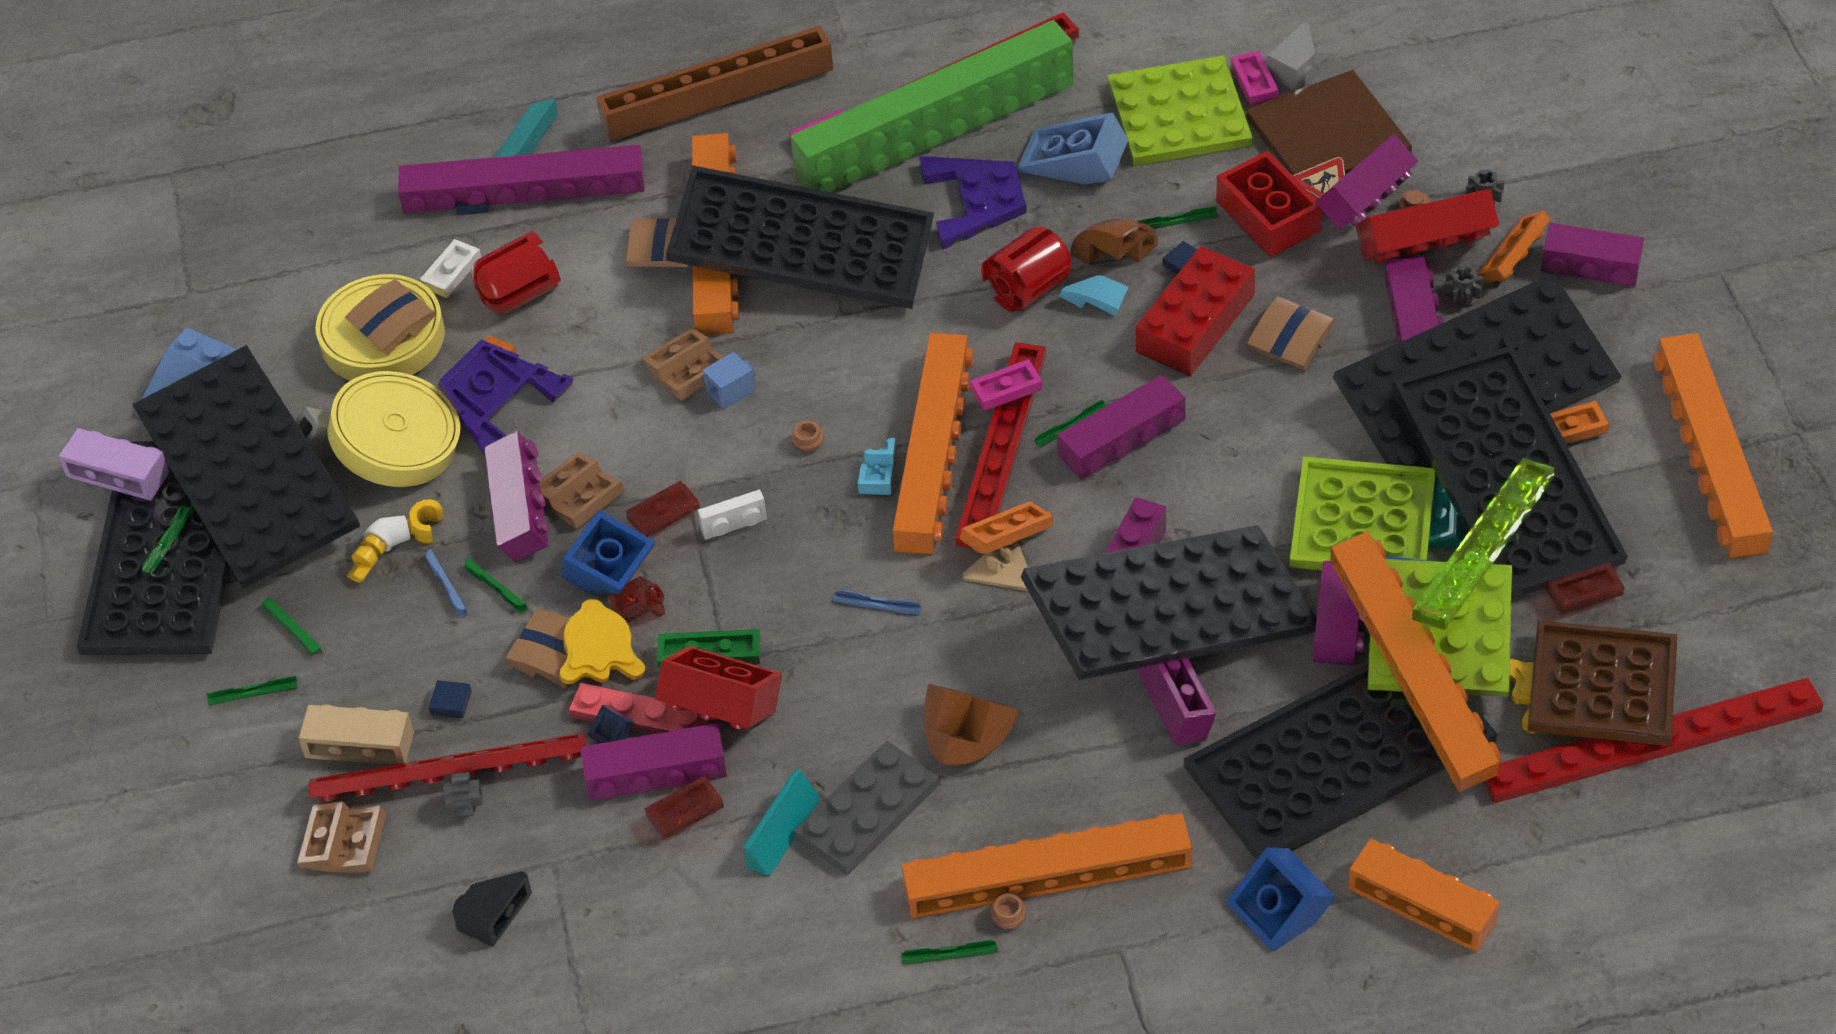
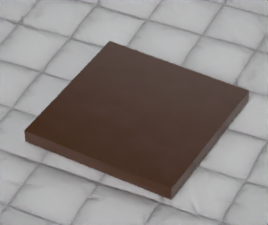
M1354 70L1246 109L1248 120L1291 175L1336 157L1343 159L1346 175L1394 133L1412 153L1411 143Z
M1538 620L1527 731L1671 746L1678 634Z

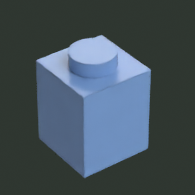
M734 351L702 370L705 391L723 409L755 391L753 380L755 371L752 365L747 360H742Z

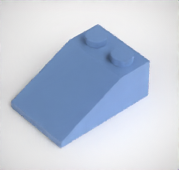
M1113 112L1035 128L1018 165V170L1020 173L1084 185L1097 182L1104 183L1112 180L1127 145L1128 138Z
M186 327L166 349L142 399L237 349Z

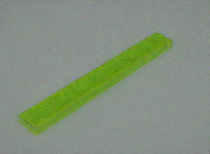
M1525 458L1521 460L1413 608L1412 620L1445 631L1552 481L1554 467Z

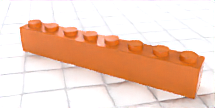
M728 133L692 136L693 166L737 174L736 167H731V163H737L736 146L730 145ZM693 266V318L695 329L703 335L734 333V320H739L738 301H733V297H739L738 278H733L731 273Z
M930 332L893 526L895 552L934 555L936 541L942 542L943 522H940V518L947 515L948 496L944 495L945 490L950 491L952 487V471H949V467L956 464L957 446L953 445L954 440H960L961 421H958V417L964 416L966 399L962 394L963 391L968 392L970 373L967 372V367L972 368L974 362V348H969L968 335Z
M1698 333L1660 338L1658 352L1653 354L1654 367L1656 371H1661L1663 392L1665 395L1670 396L1673 419L1679 420L1681 441L1684 445L1687 444L1690 450V466L1698 472V486L1702 495L1706 494L1709 518L1716 521L1719 545L1725 546L1729 559L1769 553L1773 530Z
M1369 531L1331 547L1330 563L1458 792H1462L1497 776L1499 761H1501V755L1493 741L1488 743L1484 736V725L1477 712L1471 713L1467 706L1468 698L1464 688L1460 683H1454L1449 674L1451 673V667L1445 655H1438L1433 646L1435 640L1430 628L1427 625H1421L1417 617L1419 615L1417 606L1412 597L1406 598L1401 589L1403 584L1395 568L1390 569L1385 561L1387 559L1386 552L1379 540L1374 542Z
M1183 813L1174 815L1162 814L1156 818L1146 820H1129L1113 826L1091 827L1080 832L1058 833L1047 838L1025 839L1014 844L997 847L987 846L981 850L964 853L953 852L946 856L931 859H915L909 863L902 864L903 883L911 919L991 905L1003 894H1014L1020 899L1192 868V845Z

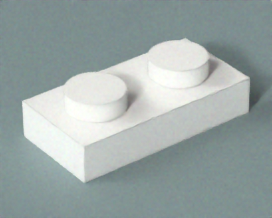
M454 239L419 279L420 282L426 285L433 293L448 298L471 271L475 260L481 258L480 249Z
M760 489L698 510L700 528L705 540L767 520L765 500Z

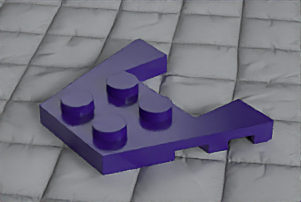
M919 157L924 184L954 179L957 181L966 214L963 217L936 221V230L941 249L953 246L952 242L964 237L967 240L976 236V231L990 225L994 228L1027 213L1025 198L1014 162Z
M481 339L439 380L438 386L455 408L459 418L486 457L484 447L507 436L489 420L527 383L554 403L572 385L574 379L564 373L560 376L548 371V367L540 363L534 365L519 359L518 354Z

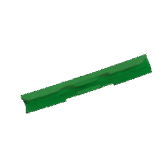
M1217 206L1138 221L1153 229L1217 218Z
M270 597L262 602L265 610L281 623L311 655H314V652L317 650L322 653L321 647Z
M296 676L269 680L266 683L206 693L208 697V705L211 706L269 693L297 689L298 686Z

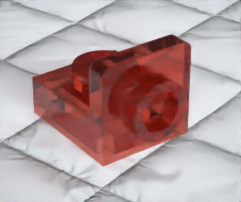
M642 576L628 582L620 594H608L612 611L619 614L626 623L647 612H651L658 617L665 614L663 605L665 597L662 589Z

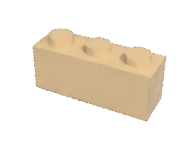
M327 704L322 706L308 705L299 741L305 758L395 765L406 763L414 730L408 712H401L399 710H370L364 707L344 708Z

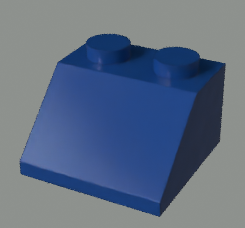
M598 510L563 558L562 578L589 594H620L653 549L656 541Z
M1266 847L1226 903L1272 951H1276L1316 924L1336 896L1290 849Z

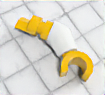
M431 499L422 500L412 506L409 512L410 519H406L405 515L379 518L373 522L364 532V539L361 542L362 546H358L352 554L351 558L355 564L346 576L355 582H363L377 563L378 557L382 556L384 552L390 551L393 546L410 540V535H413L419 542L433 543L431 527L423 523L431 521L438 523L444 518L443 508L440 503Z

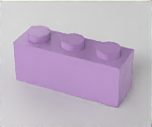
M77 428L59 455L66 477L150 501L170 473L162 451L154 447L137 445L126 439H116L105 436L97 431H87Z

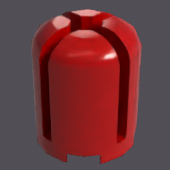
M1043 226L1032 227L982 262L981 275L983 282L988 279L992 288L997 293V296L993 299L1002 308L1013 313L1017 309H1025L1068 278L1072 268V261L1066 244L1057 234Z
M530 231L475 260L472 265L471 279L475 285V290L484 305L497 315H505L559 286L557 283L561 281L556 264L553 259L549 261L544 250L538 247L543 241L535 232Z

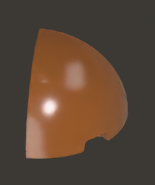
M1131 219L1104 220L1089 226L1074 238L1071 245V254L1088 264L1095 261L1103 252L1119 260L1125 255L1139 263L1158 245L1157 235L1152 227Z
M928 683L924 705V730L928 747L934 758L942 764L961 765L979 760L996 749L1007 737L1017 719L1019 709Z

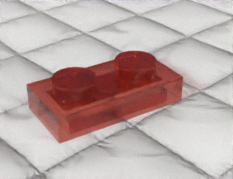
M680 480L626 510L627 520L639 533L650 537L700 509L699 500Z
M1610 562L1549 581L1547 582L1546 591L1559 613L1564 615L1623 596L1625 587Z
M703 776L646 807L645 813L661 838L665 840L724 807L719 793L707 777Z

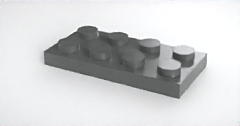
M886 741L794 830L795 839L848 876L940 785V776L889 741Z

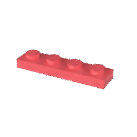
M580 683L569 708L571 718L594 722L601 705H609L633 721L630 730L651 735L708 725L710 721L700 718L697 712L688 709H670L666 706V703L655 700V698Z

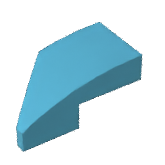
M1098 275L1064 287L1059 297L1080 308H1083L1085 303L1088 302L1115 316L1129 287Z
M895 438L886 440V446L879 450H872L870 448L864 452V463L861 464L858 479V494L891 495L896 451Z

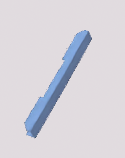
M428 550L425 559L435 576L440 578L459 617L466 616L467 611L432 550Z
M837 590L835 591V596H832L834 602L915 615H919L921 605L915 601L890 600L865 596L862 593Z

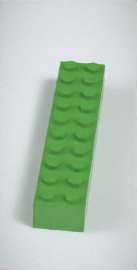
M1052 20L790 135L795 179L802 187L834 192L1073 85L1072 40Z

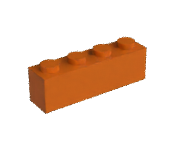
M1370 838L1349 869V890L1476 953L1498 920L1500 901L1494 899L1488 892L1476 890L1462 883L1453 875H1445L1429 867L1427 863L1420 859H1413L1398 852L1387 843H1380Z

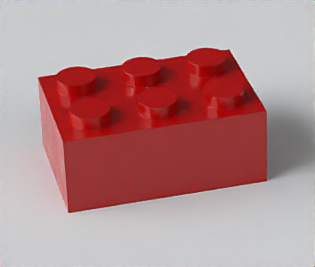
M1268 150L1217 175L1216 202L1269 257L1321 232L1322 209L1315 202L1316 199Z
M688 646L661 661L655 700L666 703V706L673 710L688 709L697 712L700 718L707 720L721 719L729 722V726L733 728L748 729L776 712L783 673Z

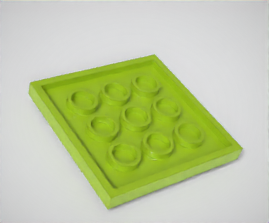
M1224 55L1108 75V86L1121 128L1128 138L1127 147L1133 166L1252 146L1253 138Z
M1303 456L1290 554V568L1322 571L1323 561H1330L1331 547L1369 531L1374 542L1377 540L1381 542L1386 556L1427 560L1435 481L1434 468Z
M1385 559L1390 569L1395 568L1403 584L1401 589L1406 598L1410 596L1414 600L1419 612L1417 617L1421 625H1427L1430 628L1435 640L1433 646L1438 655L1444 654L1451 667V673L1449 674L1454 683H1460L1466 695L1508 697L1512 565ZM1370 634L1368 690L1402 691Z

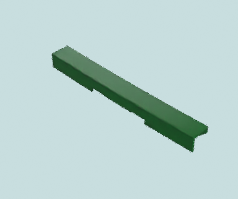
M1099 400L1082 410V413L1057 427L1054 426L1039 434L1035 442L1040 448L1056 440L1057 434L1109 404H1106L1104 400Z
M185 505L179 508L156 548L154 547L143 563V572L153 573L193 511L192 505L189 508L185 507Z
M467 557L465 559V566L463 568L480 582L483 580L487 583L488 586L504 597V601L521 614L527 610V605L523 600Z
M985 940L966 943V945L905 950L901 953L902 964L998 953L996 941Z

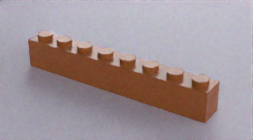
M817 26L597 96L601 124L611 142L832 71L834 69L831 43L822 27Z

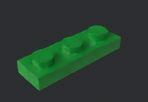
M759 629L658 634L657 663L659 669L662 660L688 646L750 664H760L761 636Z

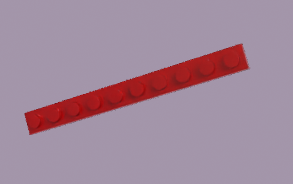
M1808 677L1674 714L1671 746L1588 738L1499 763L1497 776L1484 781V784L1495 804L1821 713L1824 704Z

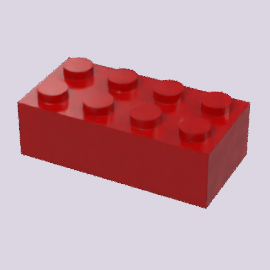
M1491 189L1369 216L1356 224L1355 227L1363 260L1374 259L1375 264L1386 262V260L1401 256V252L1404 253V257H1410L1431 249L1430 246L1432 245L1434 250H1440L1460 243L1462 238L1464 244L1482 240L1483 237L1491 235L1490 230L1499 226Z
M1200 246L1136 325V353L1191 377L1255 295V269Z

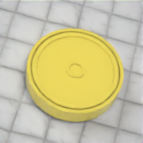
M380 274L352 281L333 293L323 304L317 316L316 336L322 357L328 367L339 376L351 381L358 376L379 371H394L410 375L419 372L438 354L444 341L445 326L438 299L426 285L402 275ZM396 279L432 309L436 315L416 337L408 333L388 356L352 325L345 316L373 291Z
M379 371L358 376L340 389L332 404L327 435L336 457L356 475L380 485L410 487L429 482L447 469L454 457L460 436V421L457 411L443 392L431 383L406 373Z

